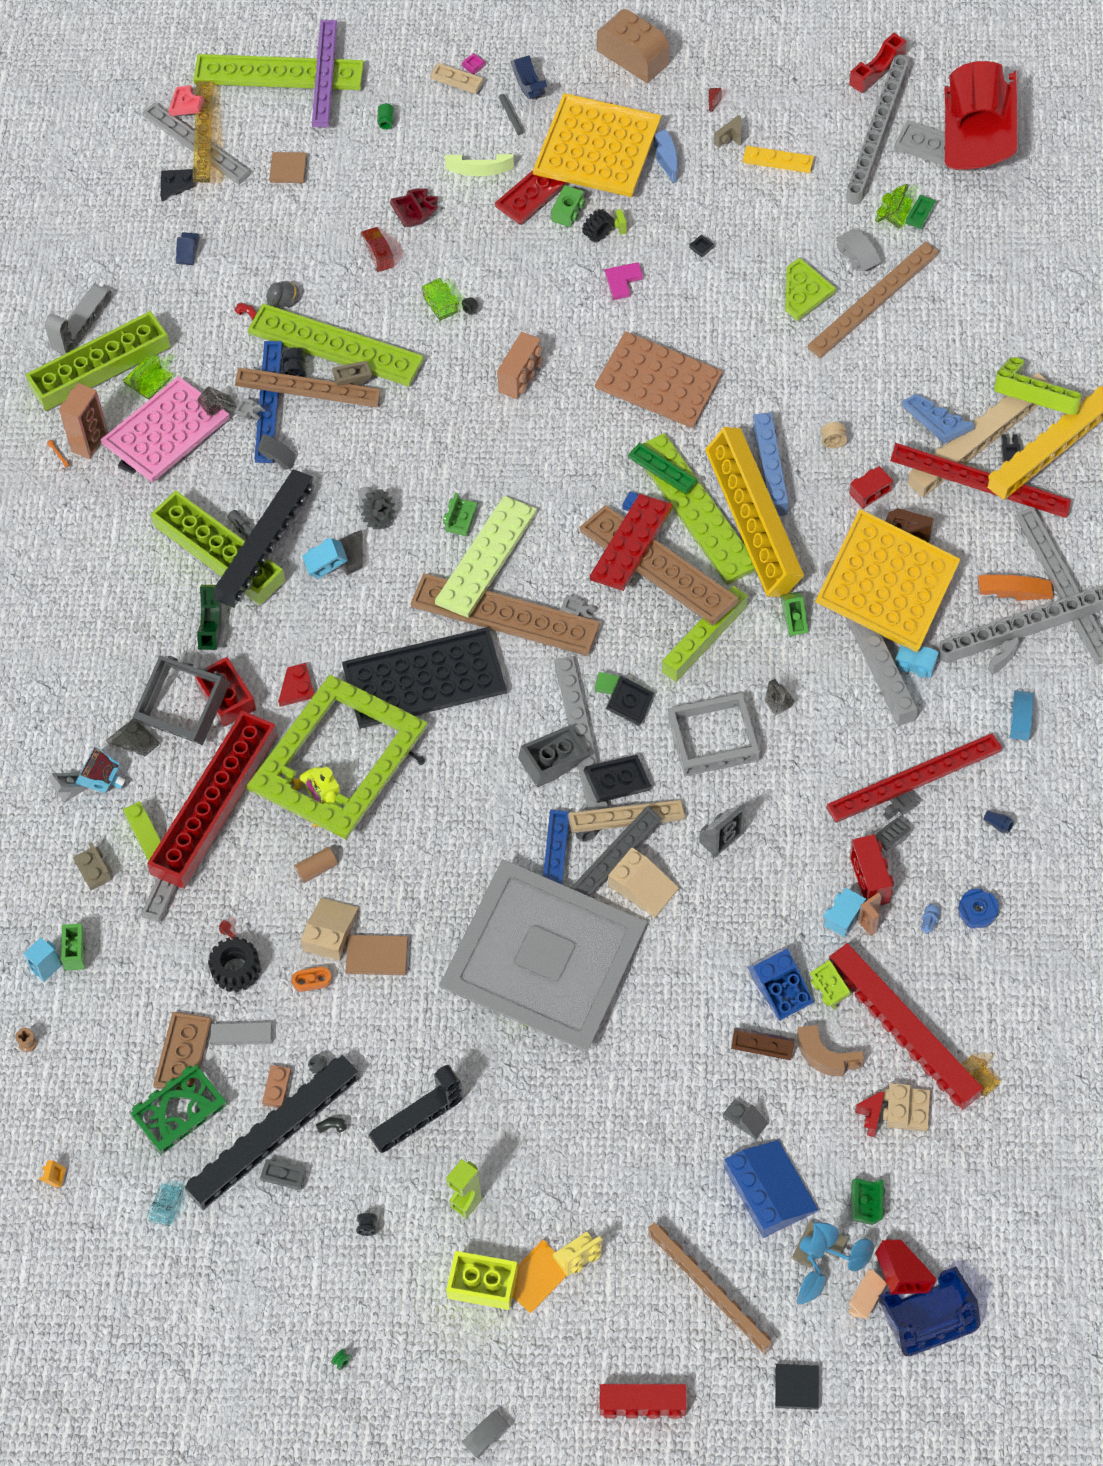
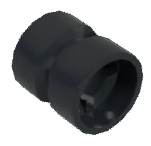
M300 348L286 349L283 352V374L305 377L306 354L304 350Z

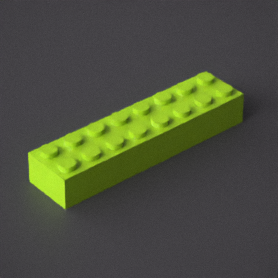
M149 311L25 374L28 386L43 409L47 411L65 402L71 389L75 388L77 383L92 388L170 348L168 334L153 313Z
M176 490L150 514L155 528L221 577L245 542ZM268 559L266 565L261 566L258 577H254L251 588L245 591V595L258 605H261L285 582L283 569Z

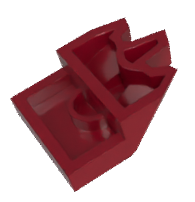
M427 188L407 190L406 196L391 198L390 205L403 226L410 227L423 223L438 208L436 205L438 196H428Z

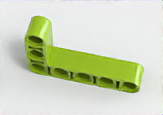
M1011 357L997 371L994 391L1066 414L1075 415L1078 413L1082 398L1079 392L1023 376L1022 372L1025 363L1023 359Z

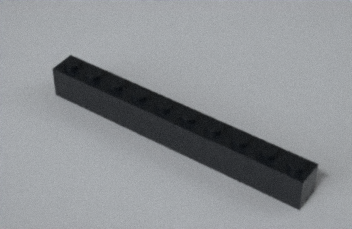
M295 469L291 471L215 586V601L235 608L238 602H242L245 591L251 588L254 577L257 578L260 573L261 566L266 565L269 554L275 551L276 543L282 540L284 531L290 528L292 519L296 518L299 513L300 506L303 507L305 505L308 494H312L314 489L312 484L313 476Z
M343 1055L339 1058H334L326 1069L317 1072L308 1084L300 1086L297 1093L292 1097H287L277 1110L270 1111L266 1119L261 1123L255 1124L247 1135L239 1137L229 1150L226 1149L221 1152L216 1161L207 1164L198 1176L190 1178L186 1186H184L187 1194L204 1211L360 1079L358 1070Z

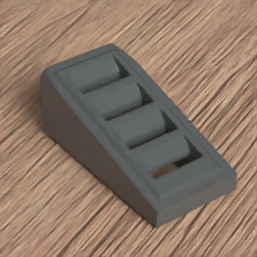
M896 818L875 834L877 841L880 840L882 848L887 851L905 841L911 828L899 818Z

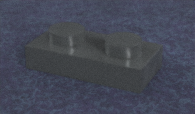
M266 1159L260 1179L264 1182L301 1190L306 1169Z

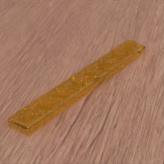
M196 82V96H202L204 103L201 113H195L193 182L210 183L213 82Z

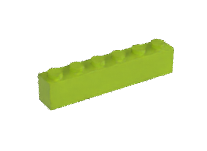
M732 586L728 591L738 597L739 603L713 626L702 618L662 660V673L677 682L747 608V594Z

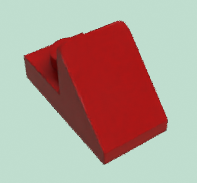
M880 1091L856 1105L855 1113L866 1115L864 1127L868 1128L867 1136L875 1137L885 1092Z

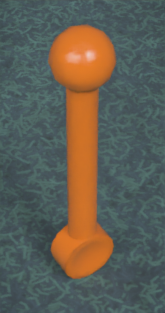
M49 440L47 445L54 450L65 468L69 466L68 462L54 446V441Z

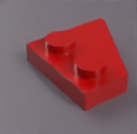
M306 663L287 667L278 700L279 707L309 700L314 696Z

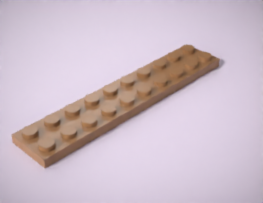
M604 505L579 527L580 532L606 549L624 517ZM655 539L636 569V572L712 626L739 603L737 596Z
M423 573L411 601L412 608L484 628L488 627L491 630L589 656L600 627V622L487 590L469 618L435 605V599L448 580Z

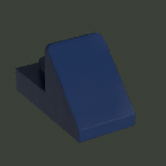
M182 232L181 237H177L176 264L194 265L200 240L198 233Z

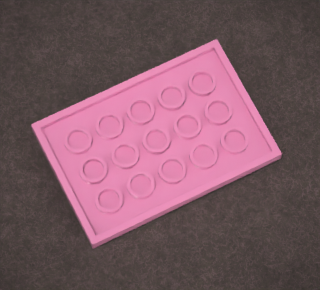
M178 376L101 439V443L153 483L230 419L229 413Z

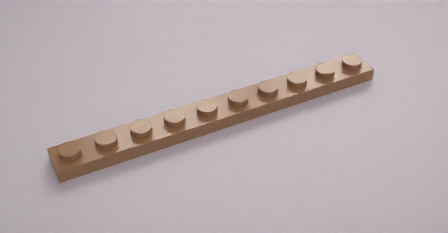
M925 241L808 344V349L819 358L825 356L937 257L939 251Z

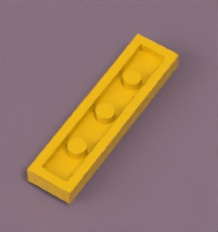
M746 145L743 163L811 173L814 160L812 155Z

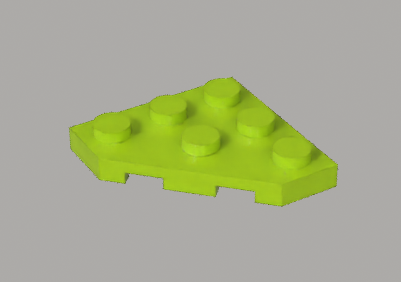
M800 257L787 266L785 311L796 321H799L836 293V288Z

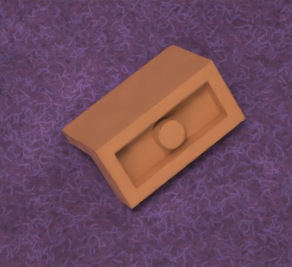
M877 893L860 906L858 923L870 936L875 934L878 928L880 916L878 912L882 897L880 893Z

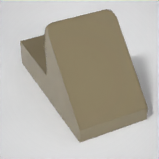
M737 115L714 133V145L720 148L732 139L741 146L740 115Z
M367 361L332 368V374L337 386L349 383L361 386L372 377Z

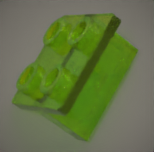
M909 185L898 186L895 190L886 193L882 197V204L876 212L875 221L877 223L887 219L898 229L903 226L913 201L906 195Z
M153 354L150 358H145L123 379V383L150 400L172 378V374L161 367L160 358Z

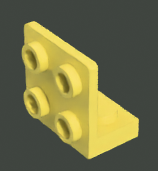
M586 1231L555 1252L553 1258L567 1277L572 1273L575 1275L584 1268L585 1264L588 1262L593 1263L600 1258L603 1239L601 1236H598L593 1240Z

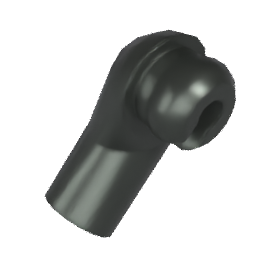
M329 1117L316 1124V1128L320 1134L330 1128H336L337 1132L341 1133L347 1129V1125L343 1118Z

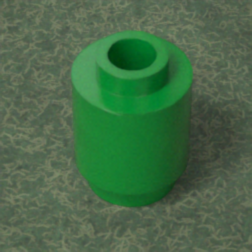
M388 103L378 106L377 123L384 130L390 129L394 124L395 108Z

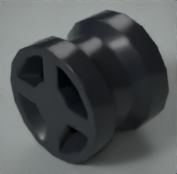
M373 1213L358 1214L357 1222L359 1226L356 1228V1233L363 1236L377 1234V1227L375 1226L378 1219L377 1215Z

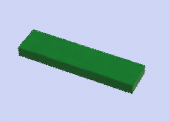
M640 442L628 454L629 459L685 495L697 484L696 478Z

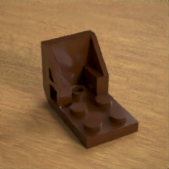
M899 508L888 513L885 522L928 543L930 542L934 518Z

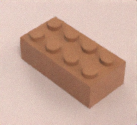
M77 383L75 388L71 389L66 401L60 405L59 412L71 452L91 459L101 444V439L108 434V429L97 390Z

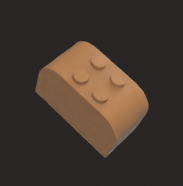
M621 9L597 31V51L647 84L669 65L670 46L665 35L659 29L627 9Z

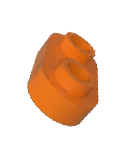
M316 967L295 972L292 975L291 981L295 990L304 992L329 986L332 976L330 970L326 967ZM324 977L325 980L319 981V978ZM300 981H305L304 984H299Z

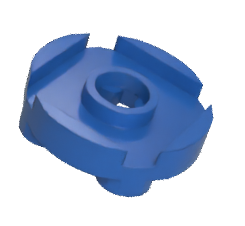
M972 889L962 896L958 912L960 918L968 927L983 928L991 925L996 920L999 904L995 896L990 892L988 894L983 889ZM975 905L983 907L982 911H975Z

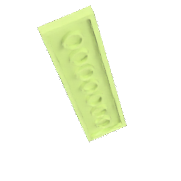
M503 496L435 599V605L469 618L536 515L537 509Z

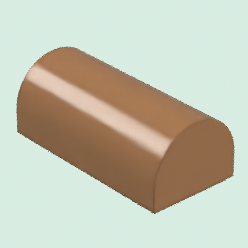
M326 847L295 864L294 869L302 882L305 883L338 864L331 849Z

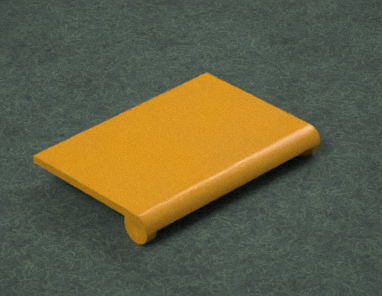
M543 1239L518 1264L513 1298L530 1313L566 1277V1274L553 1258L555 1251Z

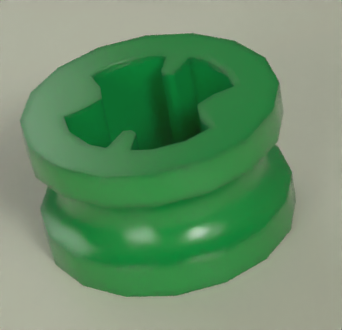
M341 1349L333 1357L331 1363L337 1365L338 1370H342L350 1362L352 1355L346 1354V1350Z

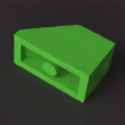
M799 592L780 595L789 636L808 633L803 596Z

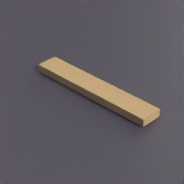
M674 800L570 812L568 819L572 833L627 827L646 806H649L661 818L659 823L684 820L686 816L682 801Z

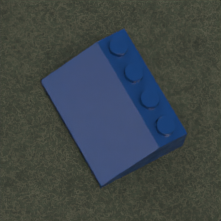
M779 1140L744 1149L724 1159V1169L762 1238L818 1212V1208Z

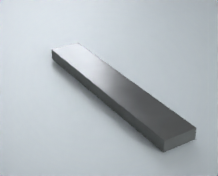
M646 806L570 888L590 896L603 883L631 848H635L660 822L661 818L649 806Z

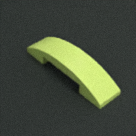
M496 154V160H462V155H445V166L447 170L461 175L490 176L513 169L514 155Z

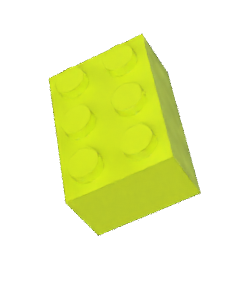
M455 1251L446 1289L447 1298L510 1310L518 1274V1264L515 1261Z

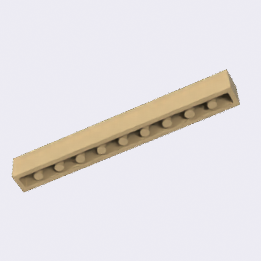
M1038 372L1032 377L1029 376L1030 378L1050 383ZM1004 396L997 405L991 406L982 417L979 416L974 420V430L949 441L943 448H938L934 455L965 465L1039 405L1014 397ZM912 469L908 474V485L923 498L946 480L916 469Z

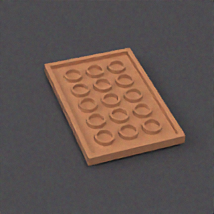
M625 331L599 376L595 388L685 426L694 428L723 371Z

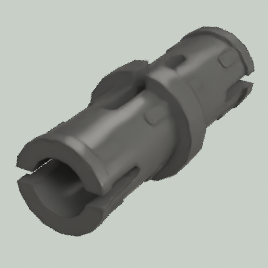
M232 510L227 516L228 519L236 526V530L248 538L253 530L250 522L244 519L237 510Z

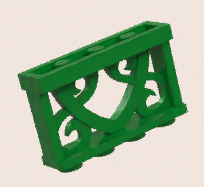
M197 1064L193 1067L191 1065L186 1067L181 1072V1076L177 1079L175 1077L170 1079L165 1084V1088L160 1091L155 1090L148 1096L149 1099L146 1102H139L132 1108L131 1118L149 1139L160 1156L227 1107L225 1099L219 1094ZM191 1078H197L201 1082V1088L198 1093H194L195 1083L192 1087L187 1086V1082ZM205 1088L212 1094L215 1101L211 1102L201 1096ZM182 1098L191 1100L187 1107L188 1121L185 1122L178 1117L165 1119L170 1099ZM161 1101L160 1106L157 1107L155 1104ZM195 1102H197L195 1107L200 1108L198 1113H194L191 1110ZM152 1110L154 1115L148 1118L151 1120L158 1119V1122L155 1124L145 1123L143 1121L144 1113ZM176 1122L178 1127L173 1130L170 1128L172 1124H169L167 1127L166 1124ZM159 1127L162 1140L158 1142L149 1129Z

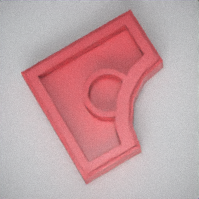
M191 85L176 87L168 113L170 116L201 113L204 98L194 95Z

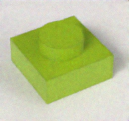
M622 209L615 210V218H613L615 229L618 228L620 235L626 234L627 222Z

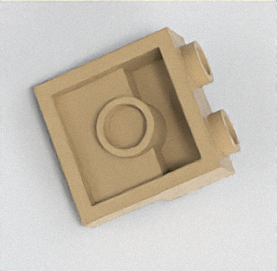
M890 1083L889 1089L885 1088L884 1101H888L887 1108L883 1109V1120H886V1128L928 1131L930 1090L910 1088V1085Z

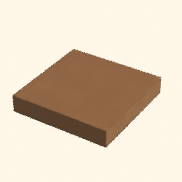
M272 152L270 183H304L306 152Z

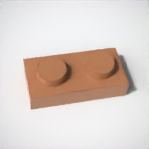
M270 1066L262 1101L263 1106L279 1108L282 1105L287 1093L291 1068Z

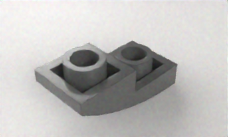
M266 434L262 436L257 448L268 460L274 459L285 470L291 468L296 455L287 446Z

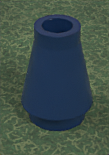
M987 810L983 818L984 821L1001 833L1005 832L1008 834L1014 825V819L1010 815Z

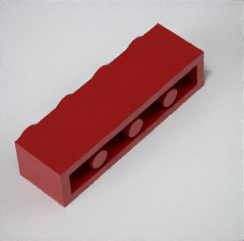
M600 1384V1416L608 1419H613L617 1416H626L629 1419H635L639 1416H647L650 1419H657L660 1416H669L672 1419L682 1418V1416H686V1384Z

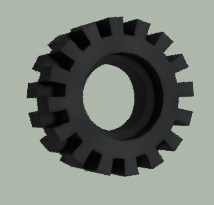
M604 209L593 211V215L590 214L589 219L586 218L585 220L586 223H583V234L594 243L600 242L601 238H605V235L608 236L609 231L614 226L613 217Z

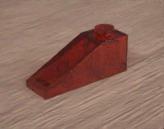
M374 227L361 231L362 238L377 272L394 268L392 251L380 230Z

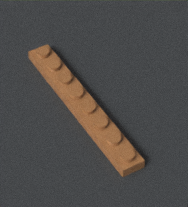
M238 367L235 386L370 407H378L380 389L351 384L337 386L336 382L240 367Z
M655 1222L648 1227V1235L764 1355L771 1350L770 1336L765 1331L761 1332L756 1327V1322L749 1315L745 1316L741 1312L740 1305L734 1300L731 1301L726 1296V1291L720 1285L716 1286L711 1281L712 1277L707 1271H701L697 1266L696 1260L691 1255L687 1256L682 1251L683 1247L676 1240L672 1241L668 1237L669 1233L663 1226H658Z

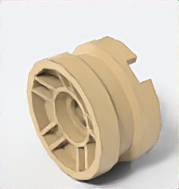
M831 422L821 428L823 446L833 449L842 447L847 443L846 427L844 424Z

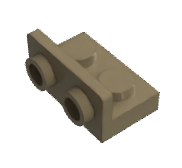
M92 842L89 843L90 849L73 857L90 891L112 880L109 874L112 872L111 867L107 861L103 862L101 858L104 856L99 846L95 848Z

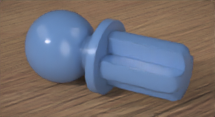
M929 904L924 909L921 930L925 934L932 932L934 925L938 922L940 909L935 904Z

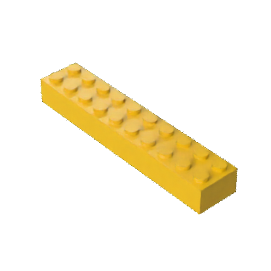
M723 427L706 447V454L766 596L780 597V595L788 594L803 578L804 573L741 428Z

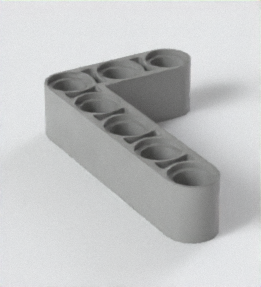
M93 284L68 319L52 313L49 314L45 321V329L51 349L62 354L74 350L109 303L112 291Z

